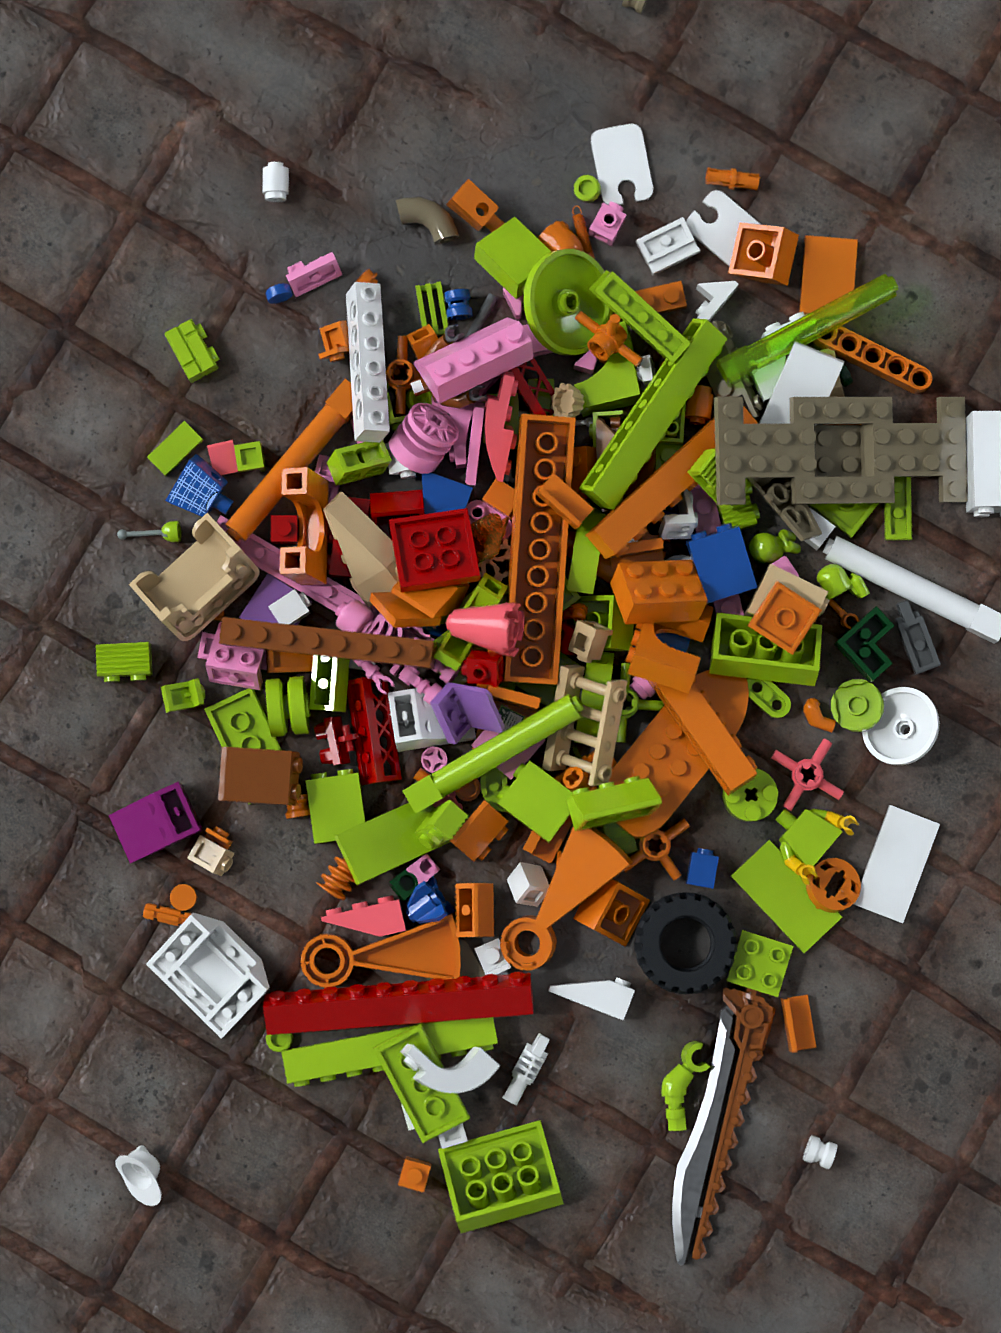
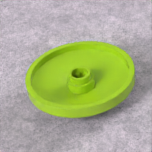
M562 249L544 255L531 269L525 284L524 311L528 325L535 338L545 348L559 355H578L589 351L587 342L594 334L575 320L580 311L584 312L599 325L606 324L613 314V311L589 290L604 272L603 268L593 257L580 250Z

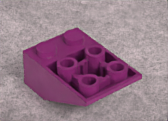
M176 782L109 815L130 864L203 831L181 782Z

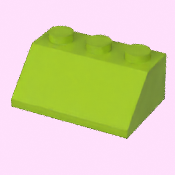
M639 776L627 778L623 784L615 785L614 782H607L599 785V789L589 791L588 787L574 790L573 795L567 800L575 831L651 815L662 804L661 797L649 778L640 780Z

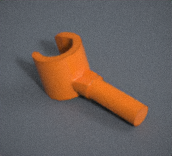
M833 599L829 600L828 604L841 617L840 623L844 628L851 629L846 623V619L849 616L855 622H859L857 615L847 613Z

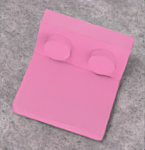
M219 622L206 662L209 682L261 690L263 679L260 666L265 650L219 644L221 622Z

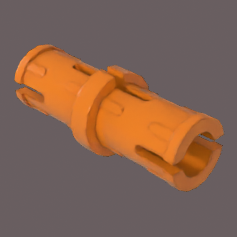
M708 167L705 184L727 186L728 189L732 190L734 188H746L757 191L760 174L740 172L735 168L721 170Z

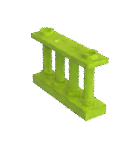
M605 270L589 288L595 296L623 321H626L627 325L664 359L667 358L674 363L691 344L613 271Z

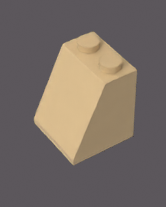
M770 564L765 569L744 616H754L776 581L820 608L822 611L819 617L824 613L829 603V599L825 598L828 591Z

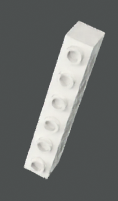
M355 282L346 293L354 440L380 443L390 431L380 284Z

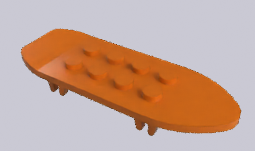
M710 670L697 674L694 684L699 691L703 690L706 692L711 700L710 706L715 713L719 712L723 716L727 724L725 728L730 735H736L744 721L748 706L749 691L747 678L709 674ZM665 705L615 765L609 782L619 785L623 784L624 780L630 777L639 776L640 780L649 778L661 797L662 804L651 815L615 822L635 838L644 837L661 828L709 770Z

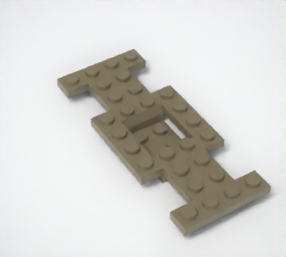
M715 397L717 505L746 504L745 478L791 479L792 504L895 503L894 477L938 476L939 503L968 502L965 397L936 398L937 423H893L892 397L789 398L790 424H744L743 397ZM815 424H863V425H815Z

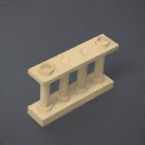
M577 664L560 666L554 702L567 694L579 698L581 689L605 696L602 711L584 705V710L581 711L583 717L600 722L598 735L595 737L574 730V721L548 736L542 769L557 771L564 770L567 766L579 767L584 772L590 773L588 785L598 786L609 782L612 774L611 767L623 702L626 698L627 680L607 681V685L585 679L583 677L585 667ZM571 740L595 748L592 763L569 755Z

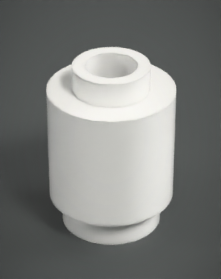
M270 162L267 167L263 168V194L266 201L283 202L286 201V195L289 194V168L284 167V164L281 162Z

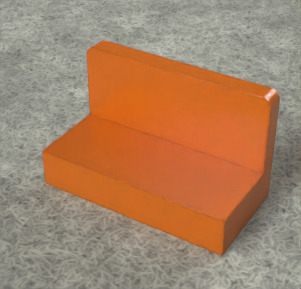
M555 473L535 493L574 529L579 528L584 519L594 509Z
M662 538L627 543L629 549L618 558L615 555L610 557L612 575H614L618 563L664 561Z
M571 815L550 843L532 831L523 850L548 863H552L572 825Z
M808 995L780 998L789 1051L795 1053L799 1050L816 1048Z

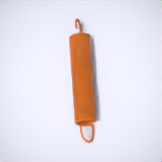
M581 211L580 214L572 217L577 237L582 243L583 252L595 259L584 215H581Z

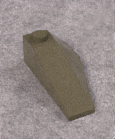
M747 478L753 488L800 541L818 537L822 534L808 505L792 504L791 479Z

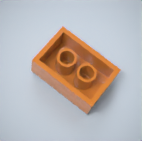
M692 559L618 563L610 582L625 624L699 621L708 601Z

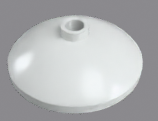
M897 687L887 690L881 694L884 700L883 715L873 728L862 732L863 739L872 755L882 762L890 765H907L922 758L934 745L940 725L938 711L931 699L919 690L909 687ZM910 727V732L904 734L905 728Z

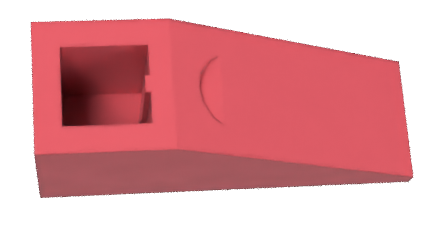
M393 895L378 898V904L368 906L367 901L352 904L353 910L342 912L341 907L326 910L327 916L321 917L323 922L376 936H385L407 930L400 899L394 900Z

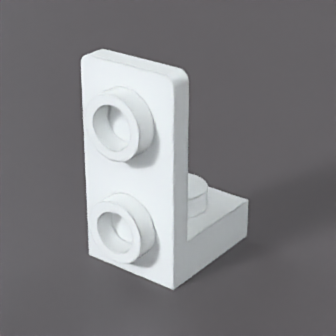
M686 489L681 493L683 499L677 503L680 515L670 514L663 516L658 530L659 537L662 540L691 539L694 528L698 526V514L693 511V494L691 491Z

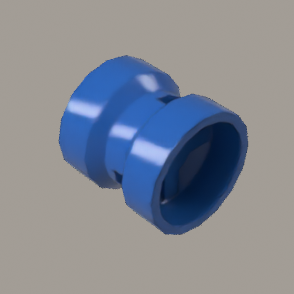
M454 289L444 293L445 302L448 303L446 311L448 320H464L473 317L472 308L469 306V300L471 299L469 289Z

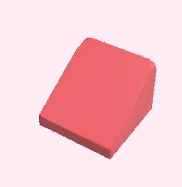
M233 440L207 445L212 468L221 476L238 472Z

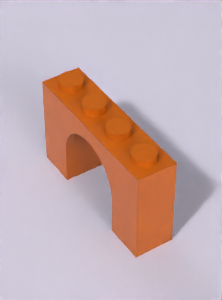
M308 467L282 469V495L291 500L296 507L299 519V541L297 547H280V574L302 586L327 585L328 521L323 509L328 505L329 481Z
M705 605L699 621L636 624V628L640 629V631L635 629L631 645L635 646V648L630 646L625 661L630 663L627 674L689 693L696 676L700 657L665 645L658 639L656 634L673 633L703 643L714 607Z

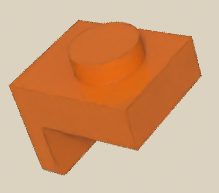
M346 320L319 328L325 347V352L318 354L319 359H329L330 362L345 359L344 354L349 353Z

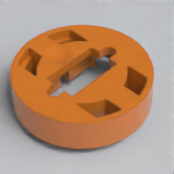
M839 858L825 859L814 866L817 878L812 874L807 876L810 883L806 885L807 894L817 909L830 913L841 912L852 906L859 897L861 890L859 875L854 867L845 860ZM824 865L828 869L824 871L820 867ZM840 871H843L845 881L835 897L831 895L827 898V891L824 889L835 872L839 874ZM843 900L847 904L842 905L839 901Z

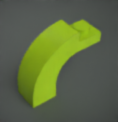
M593 507L592 512L576 529L568 578V591L593 594L600 552L586 537V534L605 517V514L598 508Z
M603 652L600 660H592V663L586 662L584 678L607 685V681H611L614 653ZM582 689V705L602 711L605 696ZM582 716L577 720L576 730L597 737L600 722Z

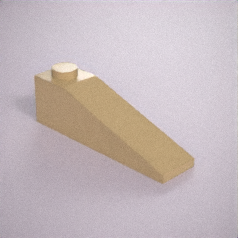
M339 492L323 511L334 539L339 542L343 553L341 555L344 564H347L352 577L349 578L352 587L367 607H371L373 605L369 601L371 592H391L393 586L399 581L392 540L343 492Z

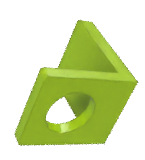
M623 410L593 412V423L589 425V435L593 439V447L596 448L597 419L607 420L610 417L620 416L621 419H625L628 413Z

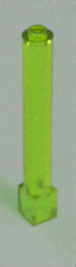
M882 274L748 346L745 345L718 359L716 366L727 386L730 387L755 374L759 369L788 355L795 341L807 345L897 297L896 291L899 290L897 282L893 276L888 277L886 274Z

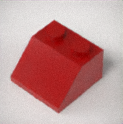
M423 489L370 494L371 520L392 540L389 526L390 519L425 514Z

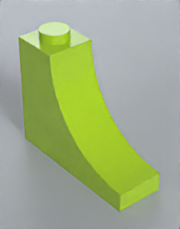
M626 321L619 322L627 333V339L624 344L634 351L630 329ZM619 353L612 354L606 364L595 375L583 382L574 384V387L579 389L581 394L584 395L583 400L585 403L583 404V410L580 411L583 417L592 415L593 412H605L634 405L642 395L636 366Z

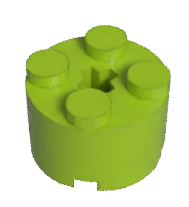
M756 769V777L729 796L723 790L725 808L734 818L752 822L767 817L774 810L778 800V789L773 778L765 771ZM745 789L748 791L755 790V801L752 799L745 800Z

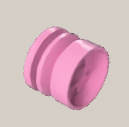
M417 403L412 406L402 424L392 434L389 440V448L394 457L403 466L420 474H429L435 471L443 460L445 453L449 452L451 446L457 441L459 436L458 427L453 419L440 408L428 403Z

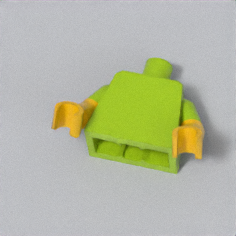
M784 808L775 819L786 829L779 838L784 864L794 873L801 876L802 882L805 885L810 884L806 876L812 874L817 878V873L813 866L843 832L840 829L843 828L846 834L853 835L854 832L848 826L853 823L859 825V823L853 816L844 817L832 811L820 809H805L796 818Z

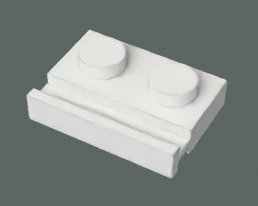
M683 217L636 240L652 275L700 252Z

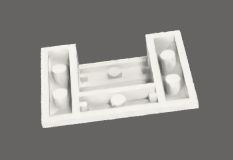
M194 912L146 963L221 1039L270 988L262 959L226 923Z

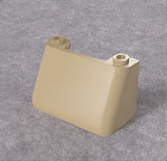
M208 513L199 519L192 529V535L197 541L159 576L152 571L142 572L129 584L160 621L181 641H188L194 638L248 589L259 576L258 567Z

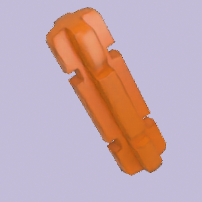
M146 903L143 910L144 918L150 920L157 918L158 922L175 926L183 924L192 914L188 912L181 914L180 910L163 906L156 908L157 905Z

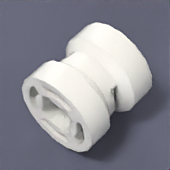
M811 1135L805 1148L803 1160L809 1163L819 1161L821 1167L829 1170L836 1155L837 1144L832 1142L824 1144L820 1138Z

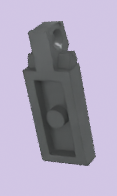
M908 600L896 604L900 615L899 618L895 619L896 626L914 674L916 675L940 666L941 663L923 616H920L918 611L912 612Z

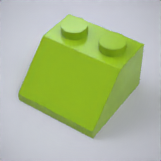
M580 596L581 598L575 603H583L587 606L588 613L585 620L595 621L613 630L612 636L608 635L603 651H629L630 646L632 647L631 641L634 624L624 623L615 596Z

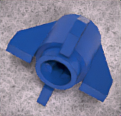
M431 877L427 882L423 881L417 885L407 902L408 909H406V913L414 923L418 922L422 925L428 922L440 921L448 914L456 911L455 907L446 901L444 895L438 889L439 887L434 877Z

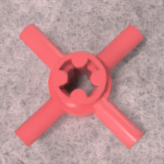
M823 738L812 758L803 759L799 762L794 761L778 750H775L771 759L792 771L791 777L795 786L782 805L787 810L792 811L803 791H811L817 787L837 800L842 797L843 790L823 779V769L820 764L832 746L830 741ZM803 768L814 770L815 776L813 780L804 782L802 780L804 775L800 773Z

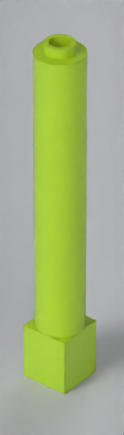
M567 694L404 789L403 793L414 812L418 813L582 717L581 711L584 710V707L577 696L572 697L570 694Z

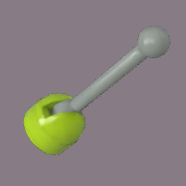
M180 521L167 522L161 530L127 532L121 529L117 533L118 538L121 540L134 536L162 535L168 542H181L182 536Z

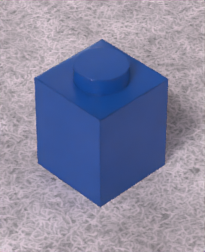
M698 848L697 853L691 852L685 884L714 888L719 857L713 856V851Z

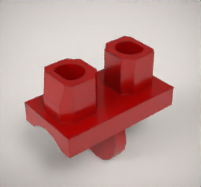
M341 717L325 718L324 722L314 726L317 740L328 738L330 747L320 750L321 763L333 765L351 763L348 752L354 751L353 741L360 739L359 733L351 734L349 725L343 726Z

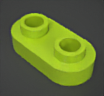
M747 678L748 698L772 718H781L790 711L791 701L789 697L772 681ZM754 683L761 685L762 689L760 692L756 693L753 691L752 685ZM778 700L781 703L780 710L773 709V701Z

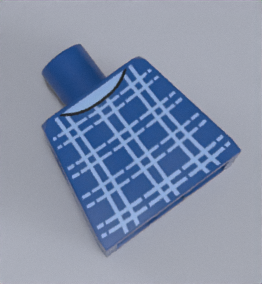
M197 454L189 459L165 500L201 517L206 513L209 514L213 507L226 515L234 501L222 494L228 483L227 480Z

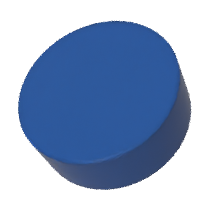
M282 283L267 289L265 295L268 303L277 304L291 298L293 293L289 284Z

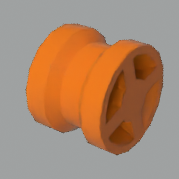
M307 794L300 796V799L297 800V806L287 805L286 819L310 815Z

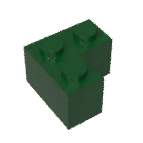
M876 606L836 641L834 645L870 683L892 664L891 660L875 643L894 625Z

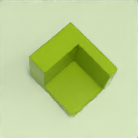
M260 441L234 445L238 472L258 469L261 472L266 471L263 446Z

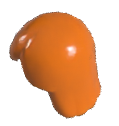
M555 221L539 235L538 239L551 252L562 249H576L583 252L581 241L564 221Z

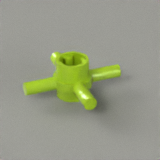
M621 663L620 680H627L626 700L631 702V706L622 710L616 740L618 743H626L627 720L638 709L660 711L663 708L662 701L639 699L636 692L630 689L631 675L627 674L630 663Z

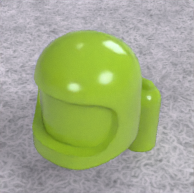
M782 529L778 536L764 532L755 535L749 544V551L752 557L759 563L770 565L780 559L783 553L798 554L801 551V546L794 542L796 535L793 532Z
M829 564L823 567L817 574V582L822 589L828 591L825 598L829 600L847 590L854 596L856 595L858 599L870 594L860 575L851 573L849 578L842 566L838 564Z

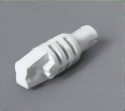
M538 1033L532 1045L527 1043L512 1071L514 1078L505 1095H503V1099L516 1106L518 1105L527 1085L533 1084L548 1055L544 1051L548 1045L549 1038Z

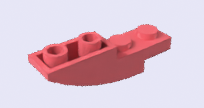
M508 371L501 375L497 396L486 395L488 399L485 401L484 437L487 453L494 474L500 482H503L504 475H509L512 460L508 459L510 449L514 450L517 442V434H513V427L505 424V422H510L512 415V406H509L510 397H515L518 387V381L514 380L513 372Z

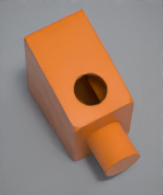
M469 179L446 204L477 231L485 226L493 232L505 224L494 214L499 208L498 205ZM476 208L482 209L484 216H480Z

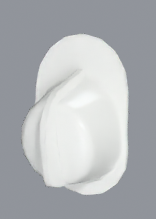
M140 1145L128 1156H119L115 1160L116 1167L122 1175L127 1188L138 1201L149 1206L157 1205L161 1201L162 1194L156 1181L160 1171V1164L145 1146Z

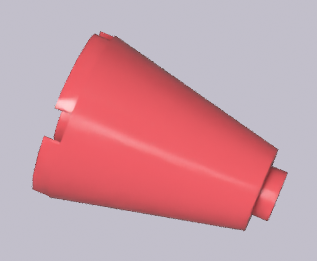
M514 602L455 609L447 618V629L456 638L505 656H515L519 648H515L516 641H522L524 613L518 610L521 604Z

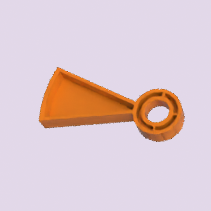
M573 827L538 915H526L517 918L503 930L500 947L505 960L520 970H534L547 963L552 958L557 943L552 925L634 862L614 841L595 827L575 831ZM525 930L532 931L539 937L540 948L536 954H526L520 949L518 938L521 932Z
M453 913L448 914L440 921L424 923L355 950L352 949L348 941L337 934H320L311 939L302 951V971L311 983L324 988L335 987L343 983L351 974L354 966L432 979H456L460 977L461 953L459 937L455 935L457 933L455 930L457 926ZM332 948L339 954L340 966L336 971L324 973L317 968L315 956L320 949Z

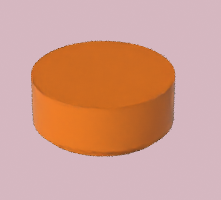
M180 884L171 891L170 902L177 910L186 911L193 908L196 904L197 893L192 886Z

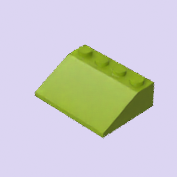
M541 1120L438 1149L460 1233L564 1204Z

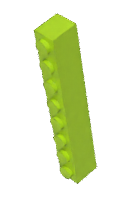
M707 319L691 320L682 334L691 344L674 363L667 358L665 359L578 488L600 508L614 510L622 502L624 493L636 481L638 472L650 460L653 450L664 439L667 429L678 418L681 408L692 397L695 387L706 376L713 360L722 352L727 338Z
M493 1017L422 1024L440 1059V1054L450 1052L452 1057L466 1055L467 1049L473 1047L481 1048L483 1051L494 1049L493 1044L498 1043ZM416 1025L284 1050L281 1053L287 1084L294 1082V1087L309 1085V1079L319 1077L321 1082L336 1079V1074L345 1072L347 1077L363 1074L362 1069L372 1068L373 1072L383 1071L384 1069L373 1047Z

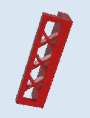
M534 356L533 359L529 360L533 367L526 366L527 362L518 367L508 370V372H513L514 380L518 381L517 392L529 412L534 415H546L545 412H549L548 416H552L554 410L551 409V405L550 409L542 408L537 400L539 391L549 393L550 396L554 395L555 392ZM525 368L536 371L538 375L536 387L529 386L524 379ZM541 381L546 389L540 388Z
M367 677L349 680L347 690L353 734L359 733L360 739L354 740L361 785L401 780L399 757L395 744L388 698L387 681L380 680L382 683L381 688L387 692V695L380 692L378 697H376L372 693L371 682H374V680ZM378 708L383 712L384 719L382 723L376 719L375 712ZM382 734L387 738V747L385 749L380 745L379 738ZM385 761L391 765L392 775L385 776L383 767Z

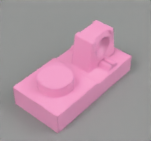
M333 252L310 262L306 266L300 261L288 267L289 274L286 275V278L295 297H298L343 274Z

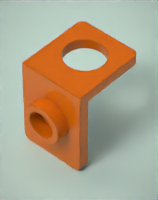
M217 826L214 830L208 827L205 830L207 832L205 835L207 839L218 843L227 850L229 849L233 841L228 839V832Z

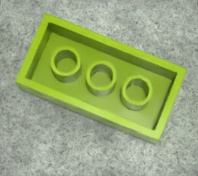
M717 612L713 627L709 674L815 686L820 667L822 625L813 624L792 655L747 626L752 616Z

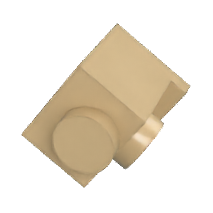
M577 620L568 650L577 654V659L583 662L592 663V660H600L608 635L612 636L613 630L595 621Z

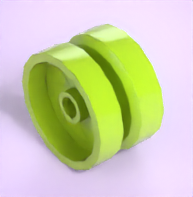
M304 676L289 678L287 682L288 694H285L283 682L279 678L266 680V704L271 737L286 736L288 732V719H290L291 728L295 735L309 734L308 692L306 693Z

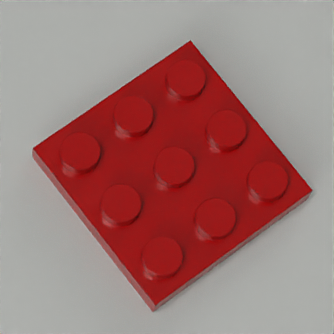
M468 508L389 520L401 593L480 581Z

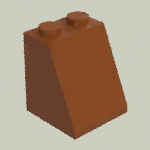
M222 747L218 800L236 803L297 806V800L301 796V786L298 784L299 773L302 772L303 768L300 753L283 750Z

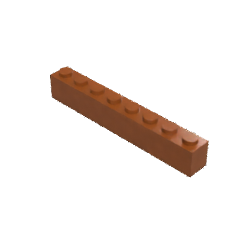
M222 617L219 644L225 646L435 669L436 658H434V655L437 652L438 644L430 640Z

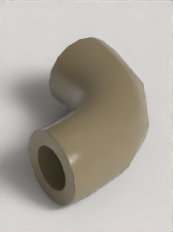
M422 197L396 200L402 225L409 223L424 225L429 229L434 244H444L459 238L457 227L451 215L438 203Z

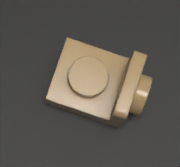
M200 835L187 858L208 871L222 876L230 869L234 853Z

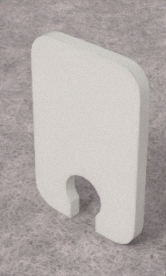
M626 124L595 131L591 136V146L603 202L607 205L610 202L623 205L622 196L618 192V185L623 181H630L635 185L636 191L634 196L636 202L649 199L653 193V184L641 128L635 124Z
M715 190L706 196L703 203L717 211V221L711 224L705 223L694 210L688 217L686 224L698 241L730 266L739 222L760 223L723 192Z

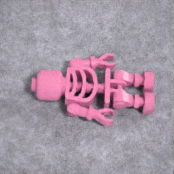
M352 600L348 604L343 602L335 612V615L338 616L336 626L342 631L385 635L383 632L388 623L389 627L386 636H393L394 627L382 614H379L373 620L374 612L359 600ZM405 627L409 630L413 628L419 631L425 638H431L430 634H425L424 629L421 627ZM397 628L398 637H404L403 628ZM436 659L435 669L432 670L436 673L440 672L439 679L447 684L454 681L461 668L459 667L455 671ZM353 660L366 672L365 676L368 679L372 678L381 693L387 695V692L381 688L382 683L380 680L388 681L392 687H395L393 681L387 676H383L379 671L380 667L378 665H373L371 662ZM394 665L389 672L396 676L403 666ZM405 666L398 678L408 686L411 684L417 688L416 691L419 694L424 693L423 700L430 704L443 687L437 683L431 686L429 680H423L418 676L420 672L416 670L417 667Z

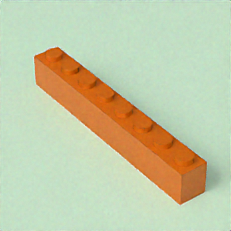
M743 405L744 424H757L758 422ZM712 418L586 534V537L605 559L613 555L617 558L629 549L627 543L631 539L636 541L647 532L645 527L650 522L652 524L658 522L665 515L663 510L668 505L672 508L683 499L681 493L684 490L691 491L698 485L688 474V470L691 469L705 450L715 448V418Z

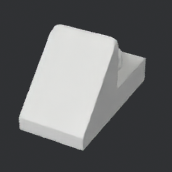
M736 281L698 284L697 291L705 296L710 303L706 300L696 311L699 315L697 319L711 321L737 290L739 284Z

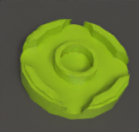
M852 679L844 682L833 694L831 699L833 717L842 728L851 732H864L873 728L883 715L884 700L881 692L866 680Z

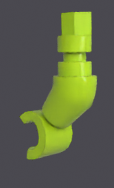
M692 1041L687 1043L681 1052L683 1064H678L663 1079L661 1094L665 1097V1104H668V1108L665 1110L669 1131L686 1130L685 1107H682L681 1103H684L686 1089L694 1077L692 1073L694 1071L703 1072L710 1068L703 1061L699 1064H694L691 1059L694 1051L702 1049V1042Z

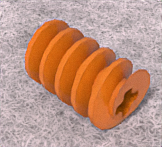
M335 857L334 860L338 866L329 865L328 869L331 875L322 874L321 877L325 883H316L335 898L345 900L346 897L342 890L351 892L352 888L348 882L355 883V880L345 859Z

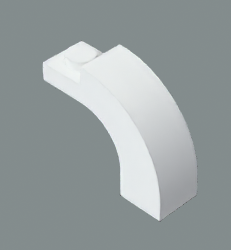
M407 1044L401 1050V1053L406 1057L403 1061L414 1071L419 1069L413 1079L428 1088L446 1093H460L472 1090L486 1082L500 1067L486 1052L478 1047H473L461 1062L449 1068L436 1066L414 1045Z

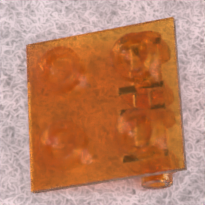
M490 513L471 523L478 564L486 559H493L499 553L502 538L506 534V527L509 521L508 516L501 520L497 513Z

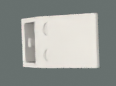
M417 688L388 693L395 744L398 752L451 744L447 742L432 706L423 700L425 694H419L416 691ZM471 727L459 742L476 740L475 729Z

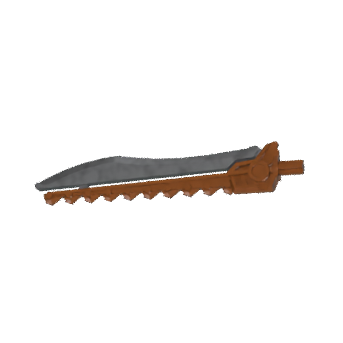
M723 988V1001L727 1006L720 1012L716 1044L705 1096L688 1143L677 1164L672 1200V1227L676 1258L680 1266L685 1264L696 1217H699L700 1220L692 1249V1258L703 1259L707 1254L702 1238L709 1237L713 1232L708 1217L709 1215H715L720 1209L715 1193H721L726 1186L721 1172L728 1171L732 1166L727 1151L731 1148L734 1149L738 1144L733 1129L734 1127H740L745 1121L740 1106L747 1105L751 1100L746 1084L753 1083L757 1078L752 1063L757 1060L759 1061L763 1056L762 1051L765 1049L775 1014V1009L761 997L762 992L747 988L746 992ZM735 1014L733 1038L740 1050L703 1207L698 1205L735 1048L729 1038L733 1019L732 1015Z

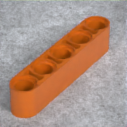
M820 321L812 332V341L819 348L833 350L836 356L913 394L925 392L932 383V374L926 367L832 321ZM822 328L829 330L831 338L827 340L822 339L818 335V330ZM850 340L853 342L855 349L853 351H846L842 347V341ZM866 352H874L878 356V362L871 363L867 361L865 357ZM896 363L900 365L901 374L891 373L889 364ZM921 375L925 380V385L917 386L914 384L913 376Z

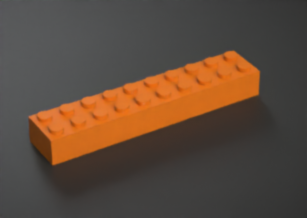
M522 414L519 417L507 603L521 604L518 610L524 613V631L522 641H516L515 648H519L518 653L515 656L503 655V682L558 685L569 523L535 493L553 473L571 488L576 418Z

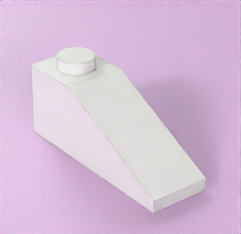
M617 977L615 982L601 980L550 985L548 989L549 992L624 1020L635 992L634 989L630 988V982Z

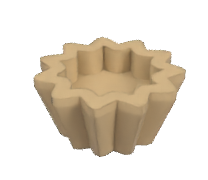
M560 383L559 388L555 387V394L551 396L553 401L551 409L554 410V416L575 417L579 415L585 403L583 400L584 395L581 394V391L571 384Z

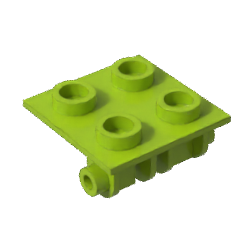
M742 930L737 952H735L734 956L735 961L730 969L727 981L778 997L793 946Z

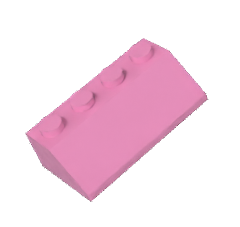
M507 317L415 361L414 365L440 404L533 359L532 340L519 321Z

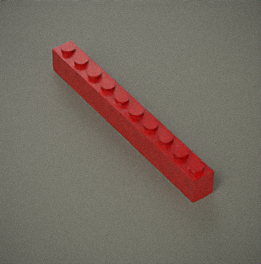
M513 972L509 975L487 974L483 977L472 978L460 976L456 979L446 980L434 978L430 981L421 982L408 980L396 984L382 982L371 986L356 984L345 988L330 986L320 990L273 991L270 994H265L263 1011L267 1035L529 1015L534 1012L531 973Z

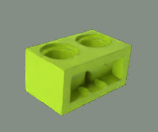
M382 439L380 443L362 442L335 449L327 461V466L335 485L339 486L383 474L392 460Z

